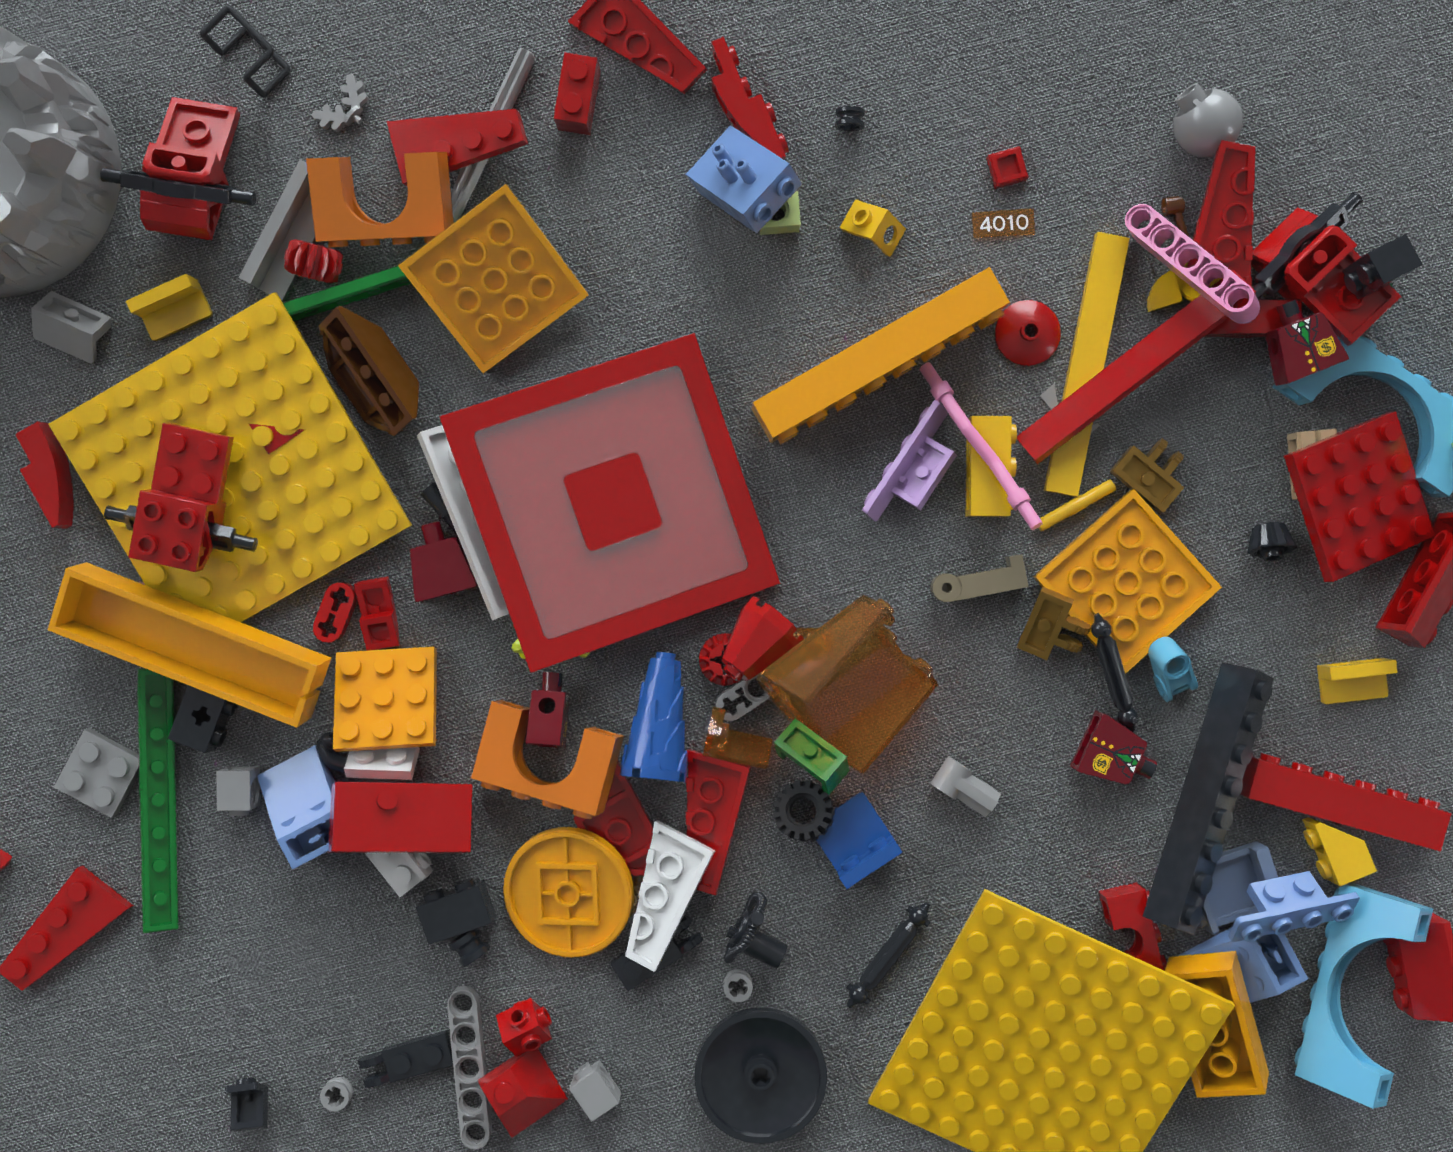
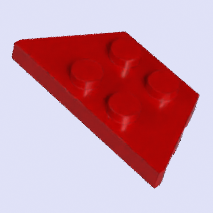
M617 761L604 812L597 816H592V819L575 816L573 820L578 828L593 832L608 841L625 860L631 875L642 876L645 873L646 858L652 841L654 825L627 776H620L621 765Z

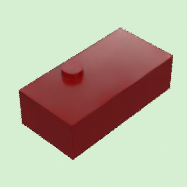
M334 782L331 789L328 853L471 852L473 784Z

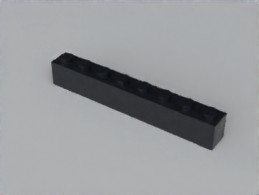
M1223 662L1221 664L1143 917L1194 935L1197 926L1201 923L1202 909L1206 896L1212 888V877L1216 864L1222 856V844L1226 831L1232 824V812L1235 802L1243 788L1242 780L1244 773L1252 759L1253 744L1257 733L1262 727V715L1266 703L1272 695L1274 678L1259 670Z

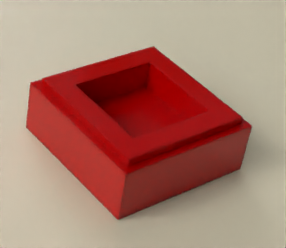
M1020 146L989 154L986 157L995 189L1027 181L1029 178Z

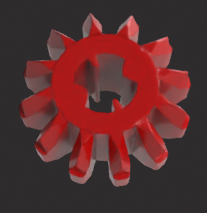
M297 239L289 241L288 249L285 251L284 268L289 273L326 283L338 282L339 274H341L343 268V255L340 251Z

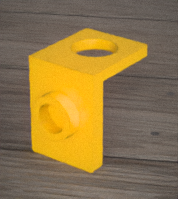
M859 200L853 202L840 225V229L843 232L872 241L889 257L893 254L906 231V228L888 209ZM889 226H893V237L889 243L885 244V231Z

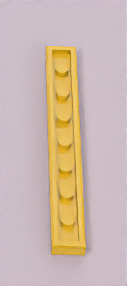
M1102 232L1095 233L1062 401L1104 369L1130 240L1128 237ZM1093 422L1051 454L1044 491L1078 497Z

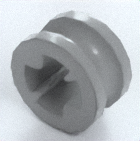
M742 969L729 971L723 981L726 997L733 1002L747 1000L753 990L750 974ZM740 978L743 979L744 987L747 988L745 990L738 989L737 992H733L732 984L729 983L731 981L737 982Z
M343 1077L330 1079L321 1090V1104L329 1111L336 1112L342 1110L353 1096V1087ZM335 1087L341 1089L340 1095L342 1097L338 1101L332 1099V1091Z

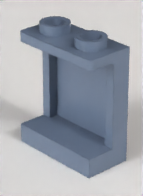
M1254 841L1222 852V856L1217 862L1213 873L1212 888L1204 902L1203 916L1199 927L1205 928L1213 935L1219 933V926L1234 922L1240 916L1259 913L1246 891L1250 883L1278 878L1267 846Z

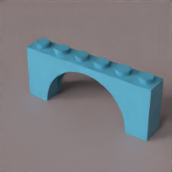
M1361 336L1353 344L1347 346L1338 337L1348 354L1349 360L1288 384L1273 385L1274 389L1298 405L1312 402L1325 387L1344 376H1366L1385 382L1404 397L1412 409L1417 422L1419 448L1414 470L1416 473L1415 479L1418 480L1420 489L1433 498L1449 497L1453 492V447L1451 445L1453 443V396L1438 392L1431 387L1432 383L1427 378L1419 374H1412L1403 368L1404 363L1391 355L1386 356L1377 350V345L1372 340Z
M1348 883L1337 888L1333 897L1356 892L1360 899L1350 918L1342 922L1334 920L1327 923L1325 929L1327 942L1325 950L1320 954L1317 963L1320 971L1317 983L1313 985L1310 992L1311 1009L1302 1025L1304 1038L1302 1046L1298 1048L1295 1054L1294 1061L1297 1065L1295 1076L1374 1109L1387 1105L1394 1073L1369 1058L1350 1035L1341 1011L1340 989L1342 979L1353 958L1364 948L1375 942L1388 938L1403 939L1411 942H1426L1433 908L1355 883Z

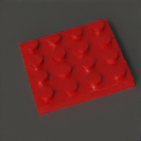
M1396 411L1382 414L1284 455L1324 582L1337 581L1435 536L1418 480L1415 479L1416 473Z

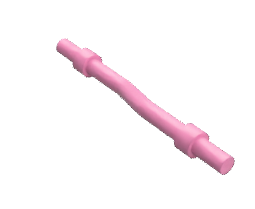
M930 362L922 365L920 372L931 387L930 393L936 401L943 404L961 433L989 466L1007 493V501L1013 510L1020 512L1031 530L1039 528L1043 522L1029 503L1031 498L1025 489L1018 487L1000 458L971 424L953 397L954 391L948 382L942 381Z

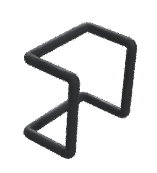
M227 5L202 28L200 37L218 55L223 56L248 33L266 52L244 73L243 79L260 97H266L290 73V66L234 7ZM230 13L243 27L221 48L208 33ZM272 57L283 70L262 90L251 77Z

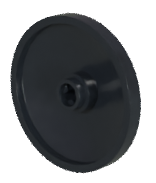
M748 1008L725 1017L706 1035L696 1058L695 1089L703 1111L721 1131L744 1142L773 1143L798 1133L809 1124L818 1112L827 1087L826 1062L817 1038L799 1019L784 1011L773 1008Z

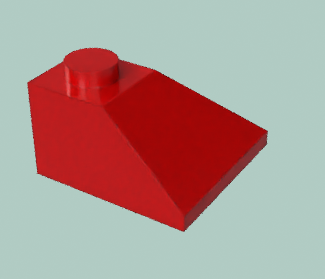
M539 1049L525 1052L517 1057L514 1055L478 1079L481 1089L511 1138L568 1100Z

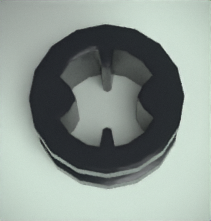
M844 106L835 110V115L839 118L835 122L836 129L841 131H859L864 129L865 123L861 120L865 115L863 108Z

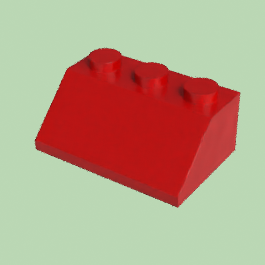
M1432 913L1426 942H1411L1397 938L1383 940L1387 945L1389 954L1386 964L1389 973L1394 978L1396 989L1393 990V998L1396 1006L1401 1011L1417 1020L1453 1022V933L1450 921Z

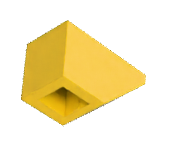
M1312 818L1302 819L1306 828L1303 831L1305 840L1310 848L1316 852L1319 859L1316 861V867L1323 879H1327L1338 886H1343L1377 872L1364 840Z

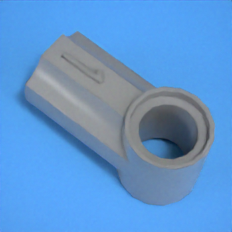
M948 756L930 783L952 799H959L986 817L998 804L1001 793L983 780L981 781L972 775L973 772Z

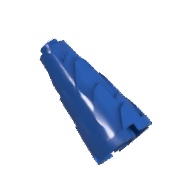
M656 652V658H650L645 682L641 684L636 716L633 717L628 745L625 744L620 776L686 782L687 751L685 750V721H683L684 687L681 686V661L675 660L676 654Z

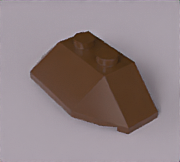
M342 306L336 307L319 325L320 335H323V348L328 369L365 423L379 430L387 431L392 436H396L417 418L419 381L382 327Z

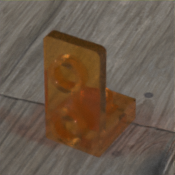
M713 707L703 756L766 769L769 764L772 739L730 730V724L723 723L726 709Z

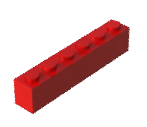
M1264 753L1260 754V758L1252 757L1246 767L1240 795L1440 852L1442 850L1452 813L1439 809L1440 802L1419 797L1418 803L1407 800V793L1387 788L1386 794L1375 791L1377 786L1375 784L1356 779L1355 784L1352 785L1343 782L1345 776L1325 770L1323 776L1312 773L1313 767L1297 762H1292L1291 767L1280 765L1281 758Z

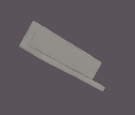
M299 160L239 276L241 280L269 295L277 292L281 301L286 299L298 276L289 273L284 268V256L286 249H288L289 241L297 239L313 244L316 241L307 163Z

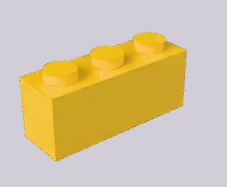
M970 416L968 419L1000 458L1010 475L1015 477L1017 464L1016 458L1011 457V444L1016 443L1017 427L1016 424H1012V416ZM966 439L965 517L1011 516L1013 508L1007 501V493L986 462Z

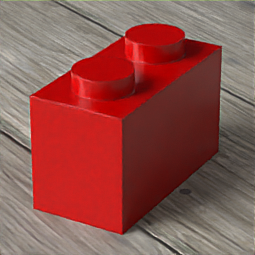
M564 52L553 118L558 130L584 135L591 134L601 73L597 57Z

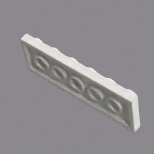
M443 426L422 431L417 435V438L491 619L493 621L509 614Z

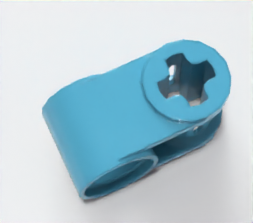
M1161 637L1155 640L1149 647L1148 656L1154 673V683L1161 697L1166 702H1169L1176 694L1187 689H1197L1198 682L1188 655L1170 637Z

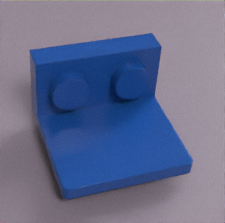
M863 792L857 793L835 808L832 826L828 827V832L825 835L819 836V839L816 840L836 869L846 889L902 853L899 845Z

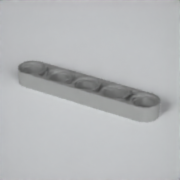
M463 985L457 987L448 999L447 1009L460 1137L466 1147L477 1150L487 1144L492 1133L490 1102L478 1082V1079L487 1074L480 999L474 988ZM457 995H468L472 1000V1007L469 1010L458 1009L455 1005V997ZM461 1027L472 1028L476 1035L475 1040L470 1043L461 1041L458 1036V1030ZM466 1059H472L478 1064L479 1071L474 1075H467L462 1071L461 1062ZM468 1092L478 1093L481 1096L482 1104L478 1107L468 1106L464 1100L465 1094ZM473 1124L482 1126L485 1130V1136L479 1140L471 1138L468 1135V1127Z

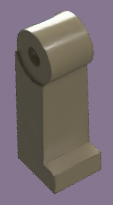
M1023 554L1005 557L1006 567L960 576L949 573L936 575L930 584L931 593L940 601L953 602L1029 587Z

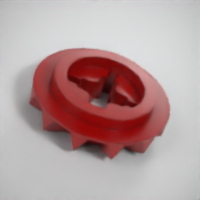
M728 633L717 634L709 638L702 646L699 654V665L702 673L710 682L722 686L738 683L727 674H723L721 663L711 661L710 659L722 655L724 645L728 644L731 636Z

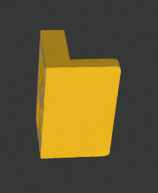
M188 274L179 276L126 300L130 312L142 318L150 338L154 341H159L213 316L199 281Z
M1375 658L1317 665L1321 702L1323 704H1334L1388 697L1386 674L1398 673L1396 660Z

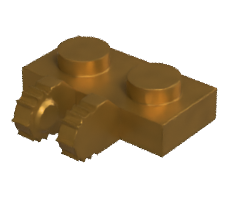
M1163 438L1150 449L1147 455L1134 445L1130 446L1109 471L1128 488L1135 489L1145 502L1159 513H1164L1184 489V486L1170 476L1183 460V454L1179 451L1172 454L1162 468L1155 463V460L1165 451L1168 442Z
M1042 587L1016 648L1046 661L1054 645L1073 653L1081 652L1083 645L1079 640L1067 634L1059 633L1063 627L1077 634L1087 635L1091 627L1087 622L1076 617L1067 616L1073 604V599Z

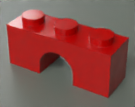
M1137 882L1098 891L1105 923L1113 930L1123 928L1134 930V943L1124 953L1165 971L1167 961L1164 955H1160L1158 943L1162 942L1159 927L1151 919L1143 917L1150 892L1146 891Z

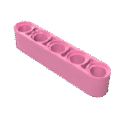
M1138 204L1129 209L1125 216V225L1137 243L1232 321L1245 324L1256 318L1260 310L1259 301L1253 289L1151 206ZM1150 220L1146 227L1137 229L1140 223ZM1174 239L1169 247L1161 248L1163 242ZM1190 259H1198V262L1193 267L1184 268ZM1223 278V282L1218 287H1208L1214 279ZM1239 299H1249L1244 307L1239 309L1233 308V305Z

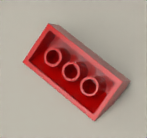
M1453 512L1437 514L1432 523L1435 536L1421 543L1375 627L1410 647L1425 648L1426 645L1431 643L1437 634L1436 627L1443 615L1449 612L1453 605Z

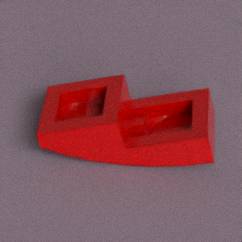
M389 576L357 581L354 584L361 612L359 623L366 651L399 646V629Z

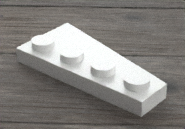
M658 820L654 822L652 841L650 849H648L647 864L643 882H641L637 910L634 914L625 955L653 972L658 969L715 853V850Z

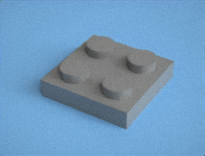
M91 728L84 729L54 788L110 818L116 817L139 775V754Z

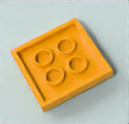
M419 647L336 652L333 750L344 752L436 746V648Z

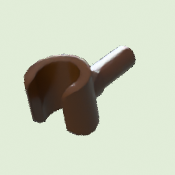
M1180 196L1163 198L1161 200L1163 216L1174 215L1177 228L1190 238L1183 215L1185 211L1184 199Z

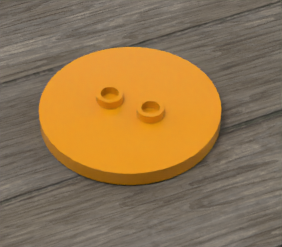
M557 827L536 834L526 841L514 854L505 873L503 886L504 901L512 923L527 941L540 950L552 955L573 958L588 956L603 950L620 935L633 909L634 886L625 860L608 841L584 829Z

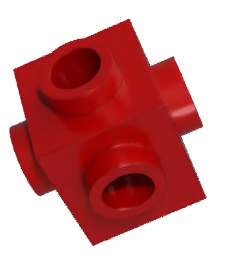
M532 998L519 1001L513 1007L496 1015L502 1043L516 1057L525 1052L534 1051L541 1044L552 1039L548 1027L552 1025L550 1014L544 1006L540 1007Z

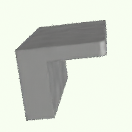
M50 291L31 308L34 339L90 364L97 360L96 341L112 327L110 316L53 291Z

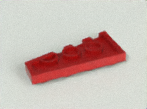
M587 0L568 20L571 26L684 95L707 71L706 67L641 0Z
M516 109L386 121L402 183L406 186L405 153L447 152L449 172L528 145L522 118Z
M1221 140L1214 158L1193 241L1232 271L1234 269L1252 287L1251 260L1253 259L1252 225L1254 221L1255 146ZM1190 259L1186 263L1185 268L1193 267L1198 262V259Z
M688 749V777L686 779L687 836L715 850L696 890L716 896L752 767Z
M83 865L76 868L0 965V974L21 991L25 990L134 905Z

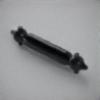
M1099 613L1094 614L1091 632L1094 637L1098 638L1096 648L1113 704L1119 710L1118 721L1134 732L1135 724L1138 722V714L1131 708L1133 698L1116 641L1110 636L1112 627L1107 620H1104Z
M928 902L920 906H909L906 909L909 912V919L901 922L861 973L859 984L852 985L849 983L846 987L849 990L847 1007L852 1008L856 1004L862 1003L867 1005L871 1000L868 998V991L877 987L915 938L918 926L925 925L928 927L931 923L928 920V910L930 907Z

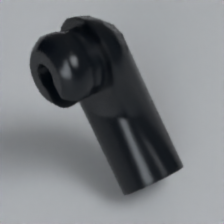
M326 732L316 744L319 756L326 767L345 774L344 767L347 757L333 750V733Z

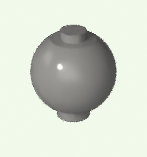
M1195 83L1175 98L1179 109L1174 116L1173 131L1176 141L1187 153L1201 158L1213 157L1216 155L1221 140L1235 142L1238 139L1243 126V113L1238 101L1228 92L1217 88L1203 90L1198 83Z

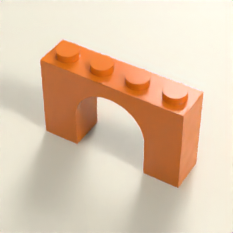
M447 152L404 154L408 188L407 202L401 214L387 224L371 219L359 207L354 193L351 157L306 159L316 242L328 241V247L332 248L349 246L348 240H360V246L380 245V239L392 238V245L412 244V237H424V243L431 241L454 223Z
M505 700L491 701L471 776L472 779L481 781L480 786L486 789L499 791L501 787L511 790V796L519 799L530 800L531 797L542 800V805L548 808L561 809L563 806L573 809L572 814L581 818L592 819V816H597L604 812L624 739L623 735L596 727L584 729L577 759L570 774L560 782H548L538 778L531 772L523 755V743L528 727L530 708Z

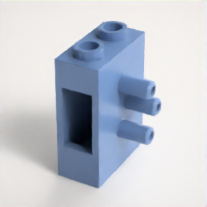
M731 125L686 173V176L702 196L756 234L802 185L788 162Z

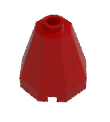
M754 596L741 609L721 659L726 665L723 668L724 672L737 682L741 678L749 681L797 650L805 640L802 635L795 638L793 634L797 628L773 606L767 603L762 607L757 606L756 603L760 599Z

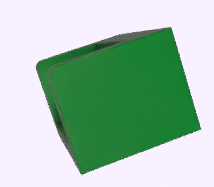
M796 718L774 742L778 757L782 760L789 757L822 783L823 791L828 795L831 794L850 771L846 755Z

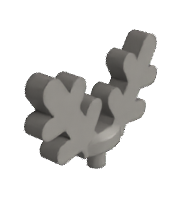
M353 74L346 76L347 85H342L340 88L345 95H349V98L344 97L342 99V103L346 107L351 108L346 114L341 105L335 106V112L327 104L323 105V111H313L312 117L317 122H320L319 124L324 130L331 126L335 132H340L344 125L349 126L354 121L357 124L362 123L363 119L359 116L363 111L362 106L368 102L369 97L366 93L362 92L365 90L364 83L357 81Z

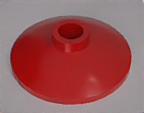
M1023 300L1013 303L1003 311L1004 315L998 318L995 326V341L998 349L1006 359L1017 365L1033 366L1044 362L1053 355L1060 342L1061 329L1058 318L1048 306L1034 300ZM1030 325L1035 328L1036 333L1034 337H1029L1025 334L1026 326Z

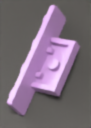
M934 400L930 407H926L919 417V424L913 433L903 440L900 453L894 462H890L886 466L882 474V480L876 489H873L867 495L862 511L875 522L878 521L894 495L921 511L957 455L954 451L932 439L948 414L940 402Z

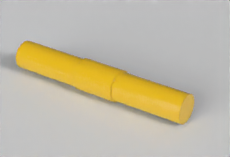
M1109 479L1064 503L1059 508L1042 516L1040 519L1043 524L1038 529L1042 532L1087 508L1094 502L1116 491L1115 484Z

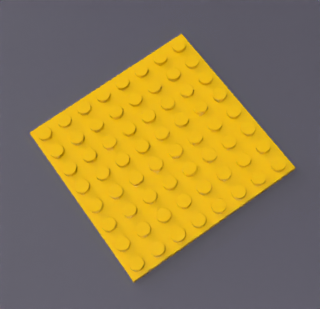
M277 292L266 296L48 424L103 516L108 505L127 510L129 505L137 506L140 490L151 489L163 423H172L234 437L222 500L226 502L222 525L235 528L238 535L257 538L258 545L255 552L236 547L233 552L213 548L203 570L198 572L133 558L129 559L146 586L239 622L245 621L412 526ZM249 424L274 426L283 435H291L298 429H303L304 431L268 454L263 446H267L272 442V430L266 426H258L252 430ZM106 520L128 556L133 531L128 530L125 523Z
M984 889L871 1093L868 1104L973 1152H1143L1235 1005L1232 1001Z

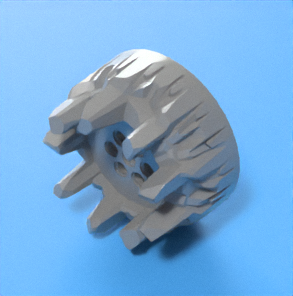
M0 26V298L24 295L57 282L81 265L93 252L110 225L120 192V184L102 182L100 172L104 167L121 170V158L112 121L103 104L89 85L70 68L39 47L28 44Z

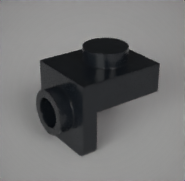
M256 1078L236 1080V1085L226 1086L225 1094L231 1096L230 1131L237 1132L267 1128L268 1086L258 1083Z

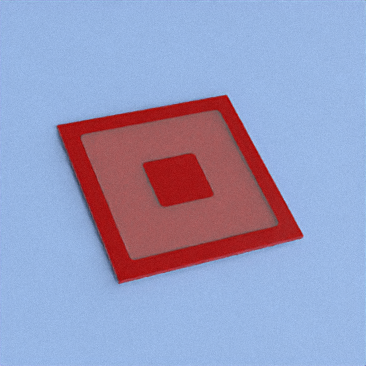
M695 333L439 416L530 673L780 584Z

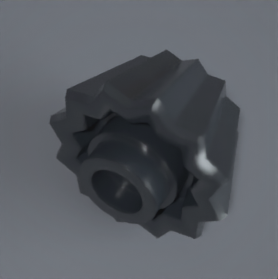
M1268 522L1261 523L1252 528L1247 552L1251 557L1263 558L1264 561H1275L1282 559L1284 554L1291 553L1297 548V545L1284 523Z

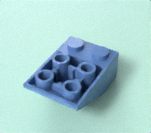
M316 745L257 775L276 839L292 870L329 851L332 784L336 781L329 768L323 764Z
M1231 927L1177 955L1236 951L1250 1003L1279 995L1308 980L1285 934H1269L1250 942L1245 940L1232 942L1228 936L1232 929Z

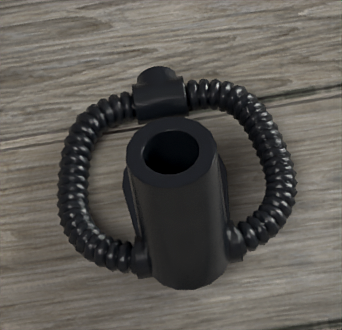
M753 892L749 896L742 915L736 921L735 927L730 926L728 928L726 937L730 939L724 955L726 964H731L737 956L744 953L775 969L780 966L787 950V944L759 931L761 924L764 922V911L767 905L766 896L762 892Z

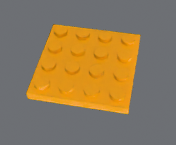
M507 184L503 185L398 265L483 374L589 296L588 292Z
M1135 489L1129 490L1033 576L1041 587L1074 600L1067 616L1076 617L1087 622L1091 627L1094 623V614L1099 613L1104 620L1110 623L1112 627L1110 636L1116 641L1125 674L1148 654L1149 647L1155 640L1167 637L1222 588ZM1090 630L1089 634L1085 636L1096 647L1098 638L1094 637Z

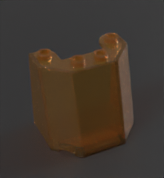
M865 595L859 597L768 666L756 679L757 683L791 722L795 718L846 755L849 766L861 774L867 771L939 685L931 674L933 671L932 667L921 658L914 660L903 654L896 644L897 637L884 626V624L892 626L895 623V618L892 615L894 613L893 608L882 599L875 601Z

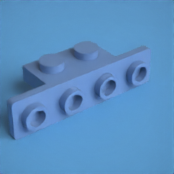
M1310 871L1250 883L1246 892L1259 913L1236 918L1228 936L1232 942L1242 940L1250 942L1269 934L1282 935L1292 929L1302 927L1314 928L1324 922L1334 920L1342 922L1353 915L1360 897L1356 892L1327 898Z

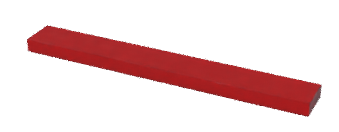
M1234 269L1232 270L1234 274L1246 282ZM1223 278L1210 288L1218 287L1223 282ZM1199 295L1017 436V441L1038 465L1229 317L1202 295ZM1239 299L1235 302L1233 308H1242L1248 303L1249 299Z

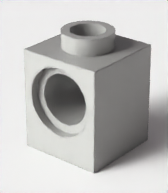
M229 766L216 771L217 811H229V816H245L250 814V810L261 805L260 784L257 775L260 774V766Z
M600 1060L592 1065L587 1062L573 1073L574 1077L572 1078L569 1090L591 1122L619 1104L621 1090Z

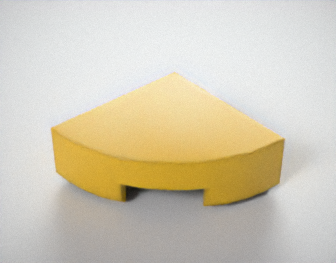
M1173 271L1163 274L1152 286L1147 298L1148 312L1183 301Z

